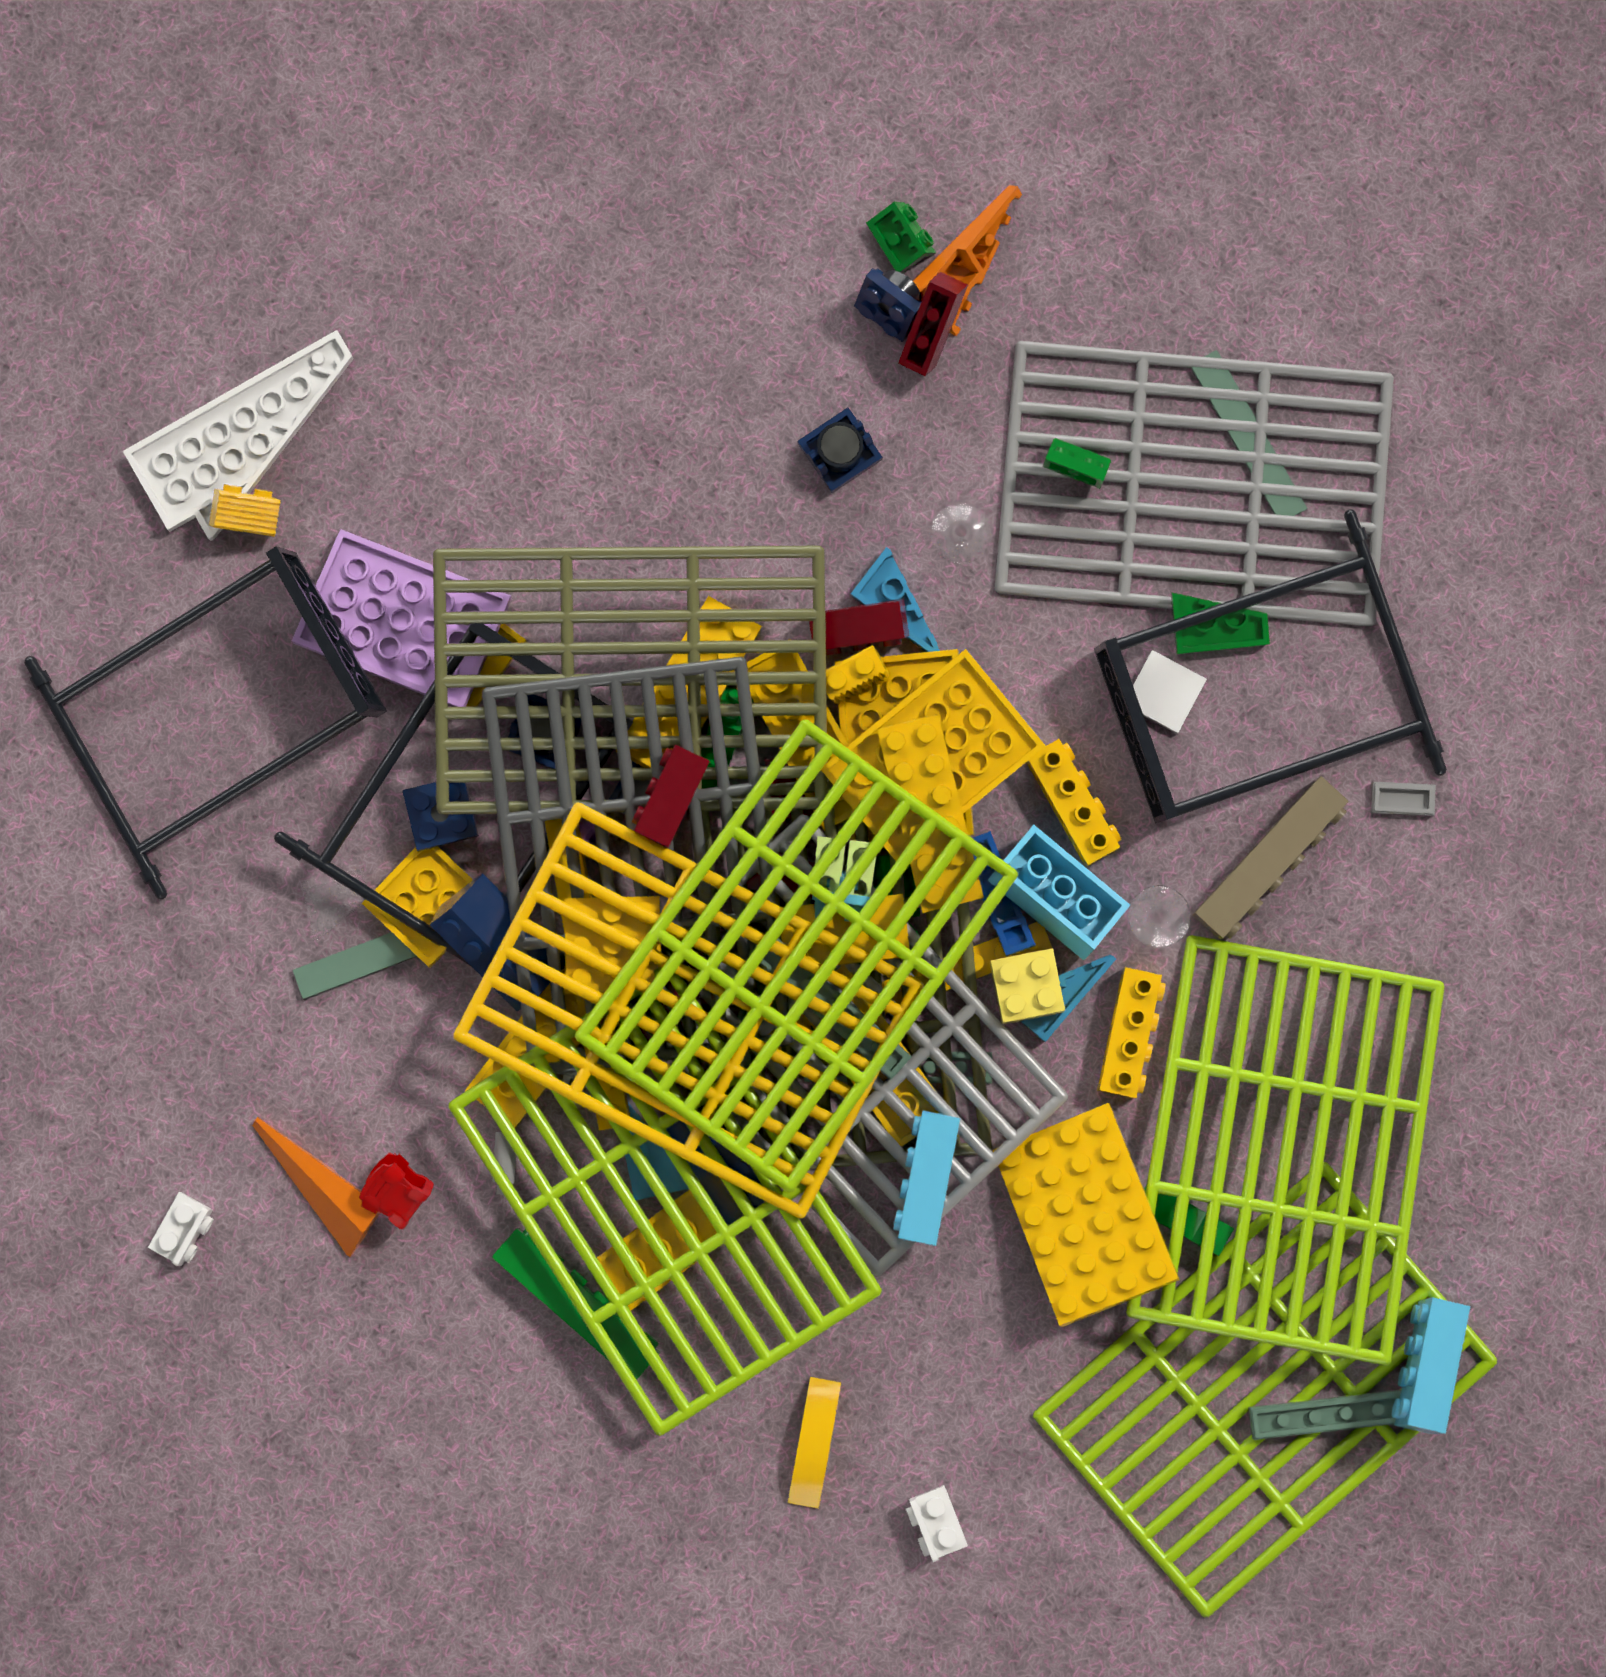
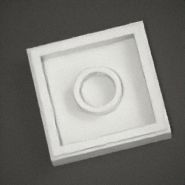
M1152 650L1133 687L1144 717L1178 734L1207 679Z

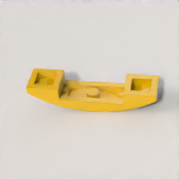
M810 1377L788 1503L819 1509L841 1382Z

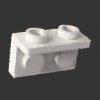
M179 1192L148 1248L168 1258L176 1266H182L184 1262L190 1263L198 1250V1246L194 1245L200 1234L205 1235L213 1223L214 1219L210 1217L213 1209Z
M944 1485L909 1499L911 1507L906 1508L912 1526L919 1525L923 1537L918 1538V1542L924 1557L930 1555L932 1561L935 1562L939 1560V1557L968 1546Z

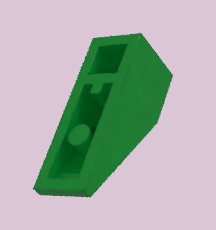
M1158 1194L1155 1219L1159 1224L1172 1230L1177 1197ZM1189 1203L1183 1237L1201 1247L1206 1212ZM1219 1219L1213 1254L1216 1256H1220L1235 1229Z

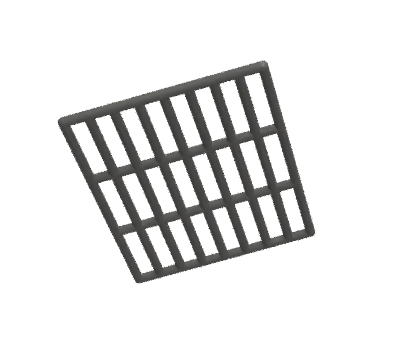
M733 657L486 687L482 691L511 923L521 906L511 825L530 823L537 874L547 856L543 821L562 819L563 825L573 807L559 691L578 689L592 801L582 804L605 816L606 813L625 811L626 826L635 830L636 824L632 823V819L639 805L644 808L646 807L650 796L636 797L622 684L641 681L652 778L656 777L659 779L664 767L659 765L662 759V748L653 680L672 678L680 746L694 753L685 676L704 674L717 787L697 788L688 807L694 860L698 864L706 853L700 802L719 800L723 829L734 815L732 798L747 796L761 777L747 661L745 658ZM735 670L749 781V783L730 785L716 676V672ZM609 685L623 799L604 801L590 688ZM546 693L560 801V806L541 808L527 695ZM515 697L529 809L517 812L509 811L496 699ZM763 796L752 810L755 838L766 825ZM594 824L597 847L611 854L608 831ZM575 829L574 832H573V835H575V836L577 837V835H576V829ZM734 838L725 847L728 876L739 862L737 840ZM672 840L670 846L667 847L668 849H670V850H672V851H674L673 840ZM629 843L631 865L645 872L642 849ZM566 846L568 868L581 874L579 852ZM758 856L762 885L772 871V865ZM663 860L665 883L675 887L678 881L676 866ZM599 863L602 886L615 892L613 870ZM549 878L543 891L552 895ZM633 880L635 897L648 896L647 887ZM701 881L698 885L699 900L708 905L712 899L711 886ZM570 884L571 898H584L583 890ZM775 889L767 898L768 901L776 904ZM731 896L733 912L725 914L737 919L744 910L745 904L743 901ZM540 904L543 927L557 934L554 911ZM680 910L672 922L689 931L698 917L682 918V910ZM759 910L750 923L766 921L768 931L776 918ZM711 921L703 932L704 939L718 946L716 927L721 926ZM521 931L514 948L527 954L528 950L546 948L548 966L561 972L559 949L536 937L525 938V932ZM565 933L558 934L561 937L565 938ZM740 936L736 941L738 957L747 960L750 956L749 940ZM683 960L682 963L688 966V962ZM516 964L518 986L532 993L529 970ZM750 977L743 987L756 995L754 979ZM684 979V981L686 982V984L689 986V985H690V981ZM550 981L553 1005L566 1011L564 988ZM778 992L775 997L776 1009L785 1016L789 1011L788 996ZM711 993L712 1006H714L717 1000L720 998L719 996ZM584 999L587 1014L592 1011L595 1004ZM521 1002L523 1025L537 1032L534 1009ZM649 1009L650 1019L658 1022L653 1013L651 1012V1010ZM726 1011L720 1018L725 1022H727ZM683 1015L684 1036L690 1039L696 1031V1023L694 1019ZM555 1020L556 1033L567 1027ZM760 1027L755 1035L756 1038L767 1042L771 1036H761ZM718 1032L726 1044L729 1038ZM787 1035L780 1046L790 1045L793 1038ZM628 1036L625 1042L635 1047L632 1039ZM525 1041L527 1052L532 1048L536 1047L535 1045ZM666 1041L656 1052L657 1057L661 1061L675 1060L679 1055L674 1047L667 1048ZM702 1043V1046L714 1051L710 1043ZM618 1054L619 1056H621L622 1058H624L626 1061H628L629 1063L633 1064L634 1060H632V1059H630V1058H628V1057H626V1056H624V1055H622V1054ZM599 1058L597 1062L599 1065L605 1068H612L610 1064ZM562 1059L558 1062L549 1063L555 1074L576 1072L572 1064Z

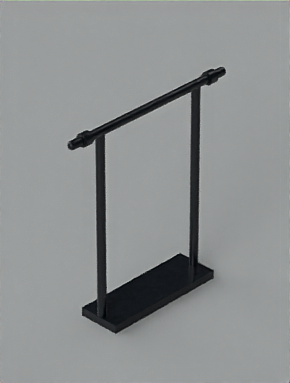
M1347 510L1344 518L1349 529L1347 536L1350 544H1354L1358 557L1118 639L1115 637L1106 640L1094 648L1155 824L1419 732L1425 744L1422 746L1426 758H1430L1435 774L1442 776L1446 773V765L1441 754L1444 752L1440 740H1436L1366 542L1369 538L1365 527H1361L1354 510ZM1363 569L1416 721L1174 804L1121 651Z
M277 546L266 552L269 558L268 561L57 694L51 686L52 680L46 670L41 669L34 656H27L24 660V664L32 676L30 678L35 690L41 692L141 870L139 874L145 885L149 884L158 899L166 898L167 890L160 880L162 875L155 864L152 865L146 854L366 717L377 718L387 712L311 577L294 551ZM276 571L355 710L140 843L62 705Z
M471 623L459 643H474L476 638L479 637L487 643H512L483 623ZM509 655L510 658L535 674H560L532 655ZM450 656L448 658L447 675L454 674L465 656ZM434 680L321 855L309 849L310 845L301 839L296 841L284 832H277L274 840L289 850V855L298 861L303 859L436 945L447 947V952L468 964L430 925L331 863L435 703ZM574 689V699L579 702L578 689ZM591 694L592 705H607ZM626 717L628 731L634 721ZM604 718L614 725L613 718ZM614 727L607 737H615ZM614 749L598 750L600 768L603 767ZM578 781L576 784V800L583 798L590 787L589 781ZM545 832L544 835H545L546 851L548 852V850H549V843H548V838H547V832ZM534 850L518 873L520 893L536 870Z

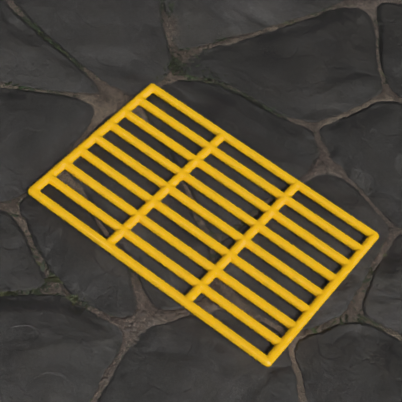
M575 803L453 1033L454 1040L799 1219L804 1218L878 1074L833 1135L828 1146L819 1155L821 1159L813 1175L807 1172L800 1183L807 1187L799 1202L796 1203L697 1152L696 1149L704 1135L703 1131L638 1084L599 1065L597 1062L600 1057L589 1050L586 1057L484 1005L493 987L576 1031L584 1022L579 1017L498 976L507 959L595 1005L603 996L602 993L513 948L521 931L538 938L613 978H616L622 968L529 920L528 918L537 902L632 952L641 943L637 939L544 892L543 889L551 874L651 926L660 917V915L559 864L558 861L566 846L668 898L661 914L697 866V863L592 808L582 803ZM583 818L683 870L675 887L573 835L580 819ZM711 870L702 879V881L718 889L726 880V878ZM737 885L731 896L748 904L755 893ZM692 896L684 904V907L699 915L707 906V904ZM766 900L759 910L777 919L784 908ZM721 911L712 920V922L728 930L736 921V919ZM794 915L788 925L796 930L788 945L786 946L776 940L769 950L781 957L773 974L757 967L751 978L768 986L812 923ZM673 922L666 929L668 933L680 941L688 933V930ZM747 926L741 937L758 945L765 934ZM823 930L816 940L834 949L841 938ZM702 937L693 946V948L709 956L717 947V945ZM657 941L608 1009L609 1013L601 1029L595 1027L590 1034L604 1045H607L613 1037L612 1033L620 1018L625 1020L632 1009L627 1007V1004L635 989L644 993L651 984L642 979L649 962L651 961L663 967L670 958L656 950L660 943L659 941ZM852 944L845 955L863 963L869 953ZM728 952L722 963L738 971L746 962V960L731 952ZM804 956L798 964L799 967L814 975L822 965L807 956ZM882 959L874 968V970L889 978L898 969ZM681 963L674 974L692 982L698 971ZM833 970L826 981L844 989L851 979ZM911 974L908 975L902 984L908 987V990L901 1003L898 1004L890 1000L884 1011L894 1016L886 1033L872 1026L865 1036L879 1044L875 1054L923 988L922 980ZM709 979L703 989L719 997L725 991L723 987L712 979ZM786 981L779 992L796 1001L803 990ZM862 985L855 996L873 1004L879 993ZM662 989L655 1000L673 1008L679 997ZM737 997L732 1002V1004L748 1012L751 1007ZM814 997L808 1005L809 1008L824 1016L832 1006L817 997ZM692 1004L684 1013V1015L699 1023H702L708 1012ZM843 1011L836 1022L854 1030L861 1020ZM479 1016L579 1068L571 1086L468 1033L476 1017ZM643 1016L636 1026L654 1035L661 1024ZM763 1016L760 1017L722 1070L714 1088L711 1086L704 1095L708 1100L700 1114L708 1120L712 1119L718 1106H721L728 1095L725 1093L733 1077L740 1079L747 1070L740 1064L748 1048L759 1053L766 1042L755 1037L763 1020L771 1023ZM721 1019L713 1028V1030L728 1038L737 1029V1027ZM796 1023L797 1026L810 1035L813 1033L812 1030ZM672 1030L665 1041L683 1049L689 1038ZM824 1038L821 1042L836 1054L842 1047L827 1038ZM624 1042L618 1053L635 1061L642 1050ZM702 1045L694 1054L695 1057L709 1064H712L718 1055ZM777 1049L770 1059L788 1068L795 1057ZM853 1052L847 1062L857 1069L864 1071L871 1061ZM653 1056L646 1067L664 1076L671 1065ZM805 1064L799 1074L816 1083L823 1072ZM682 1071L675 1082L692 1091L699 1080ZM590 1075L693 1127L685 1144L582 1092ZM758 1075L751 1086L769 1094L775 1083ZM834 1079L828 1090L845 1098L852 1087ZM789 1090L780 1099V1101L796 1109L804 1100V1098ZM739 1102L732 1112L750 1121L757 1110ZM818 1105L809 1114V1116L825 1124L833 1115V1113ZM768 1116L761 1127L779 1135L786 1125ZM721 1128L723 1131L728 1133L733 1138H738V1136L734 1135L733 1133ZM797 1131L790 1142L808 1150L814 1139ZM749 1143L747 1146L748 1149L761 1158L767 1152L752 1143ZM779 1157L773 1164V1167L788 1177L796 1167Z

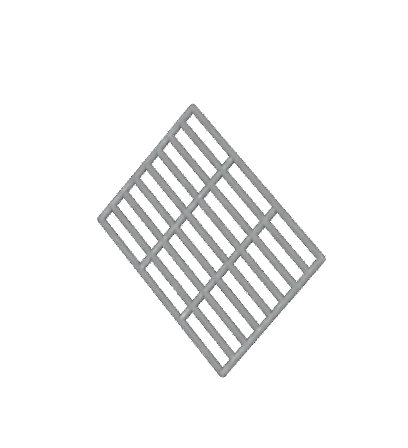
M1018 341L1015 345L995 591L998 594L1172 609L1170 596L1130 593L1132 575L1242 585V597L1254 593L1255 586L1271 587L1298 578L1256 574L1257 556L1342 563L1358 557L1357 552L1258 543L1259 525L1341 533L1349 532L1345 520L1260 513L1261 497L1264 494L1372 505L1371 523L1360 522V525L1365 527L1367 535H1370L1369 551L1379 576L1394 383L1393 375L1391 373ZM1027 354L1137 363L1135 381L1025 371ZM1149 364L1185 368L1203 367L1225 369L1231 372L1259 374L1257 391L1147 382ZM1271 375L1380 384V402L1270 393ZM1024 384L1134 393L1133 411L1023 401ZM1146 394L1206 400L1212 398L1245 401L1256 404V422L1145 412ZM1269 405L1378 414V431L1369 432L1267 423ZM1032 414L1132 423L1130 441L1023 432L1020 431L1021 415ZM1144 424L1227 432L1228 430L1255 433L1254 452L1143 442ZM1266 435L1376 444L1375 462L1265 453ZM1057 438L1087 450L1129 453L1128 471L1108 469L1104 479L1106 482L1127 483L1125 501L1015 492L1016 474L1070 478L1044 468L1042 463L1019 462V444L1051 446L1053 439ZM1141 454L1235 463L1250 462L1253 463L1251 479L1248 482L1140 472ZM1264 464H1272L1292 468L1374 475L1373 492L1262 483ZM1139 484L1249 494L1248 512L1138 502ZM1014 504L1124 513L1123 531L1012 522ZM1136 515L1247 524L1246 542L1136 533ZM1011 534L1122 544L1121 560L1119 562L1010 552ZM1134 545L1245 554L1243 572L1133 563ZM1009 564L1119 574L1118 592L1007 582ZM1327 580L1301 589L1364 595V614L1260 604L1245 608L1267 613L1268 618L1358 626H1373L1376 623L1377 608L1367 580L1366 583ZM1210 600V601H1214V602H1218V603H1224V602H1226V601Z
M800 815L769 844V848L777 854L780 851L784 854L791 845L789 842L798 835L809 820V817L807 815ZM818 828L811 839L817 844V836H827ZM801 854L793 862V865L806 875L813 868ZM844 856L842 870L846 871L847 858ZM758 858L742 878L743 888H745L744 884L756 873L760 875ZM782 880L775 887V892L787 904L794 893ZM872 885V888H871L870 897L872 896V894H873L874 891L876 890L873 885ZM695 913L692 917H699L700 915ZM762 921L761 923L766 927V921ZM907 923L909 943L913 947L920 936ZM749 941L751 952L756 944ZM661 945V952L670 957L673 951L665 945ZM930 946L922 956L936 969L943 961ZM899 959L884 960L897 968L902 963ZM722 962L720 963L721 971L733 979L738 971ZM856 963L845 966L854 975L861 965ZM760 964L758 965L760 968H762L763 970L767 971V970H766L765 968H763ZM841 965L836 966L834 971L838 970ZM952 970L944 981L966 1005L952 1017L934 997L930 999L926 1007L941 1022L943 1027L929 1038L915 1022L907 1033L920 1048L892 1080L887 1078L883 1081L877 1076L872 1086L874 1091L865 1099L851 1127L852 1129L861 1122L910 1174L911 1167H905L908 1153L880 1125L870 1112L884 1100L912 1130L915 1115L893 1092L907 1078L939 1114L959 1117L915 1070L928 1057L939 1066L1007 1139L997 1150L992 1152L960 1118L958 1134L984 1162L969 1174L953 1156L950 1172L961 1183L948 1196H945L941 1219L1068 1100L1066 1091ZM871 975L863 983V986L879 994L883 990ZM828 982V983L831 984L838 992H840V993L842 992V990H841L838 986H836V985H834V984ZM664 986L663 989L666 990L667 992L671 993V992L667 989V987ZM702 988L699 995L712 1008L711 992ZM788 997L789 1010L796 1002L794 999ZM635 999L629 1001L631 1009H633V1007L637 1003ZM809 1007L803 1012L815 1027L822 1020ZM728 1008L726 1010L727 1023L738 1028L741 1021ZM646 1012L644 1016L650 1018V1015ZM974 1014L986 1024L1053 1096L1040 1109L1035 1106L962 1028V1025ZM764 1021L760 1025L761 1036L768 1035L777 1027ZM832 1028L825 1037L841 1046L846 1042ZM953 1035L1028 1115L1029 1119L1017 1131L939 1049L949 1037ZM793 1038L790 1047L798 1054L803 1045ZM666 1041L667 1048L674 1047ZM747 1050L745 1054L746 1056L750 1051H752L756 1056L758 1055V1053L753 1050ZM814 1053L806 1063L822 1072L827 1068ZM771 1059L765 1065L778 1080L786 1070L782 1065ZM686 1066L683 1071L688 1075L692 1076V1074ZM796 1080L788 1088L789 1091L804 1099L808 1095L807 1091ZM753 1087L763 1103L767 1095ZM834 1093L841 1101H843L844 1097ZM777 1106L770 1113L773 1119L785 1125L789 1121V1118ZM732 1112V1115L743 1130L748 1121ZM815 1119L822 1127L826 1125L825 1123ZM758 1132L750 1141V1143L765 1151H768L771 1147ZM847 1135L841 1148L896 1207L903 1211L905 1199L899 1198L900 1191ZM797 1146L804 1154L807 1150ZM818 1157L813 1165L817 1167L821 1157ZM831 1166L826 1178L891 1247L878 1261L835 1215L871 1273L875 1276H881L916 1242L898 1238V1235L843 1176ZM812 1204V1205H811V1208H812V1209L816 1212V1214L820 1217V1215L818 1214V1212L816 1211V1209L814 1208V1206H813V1204Z

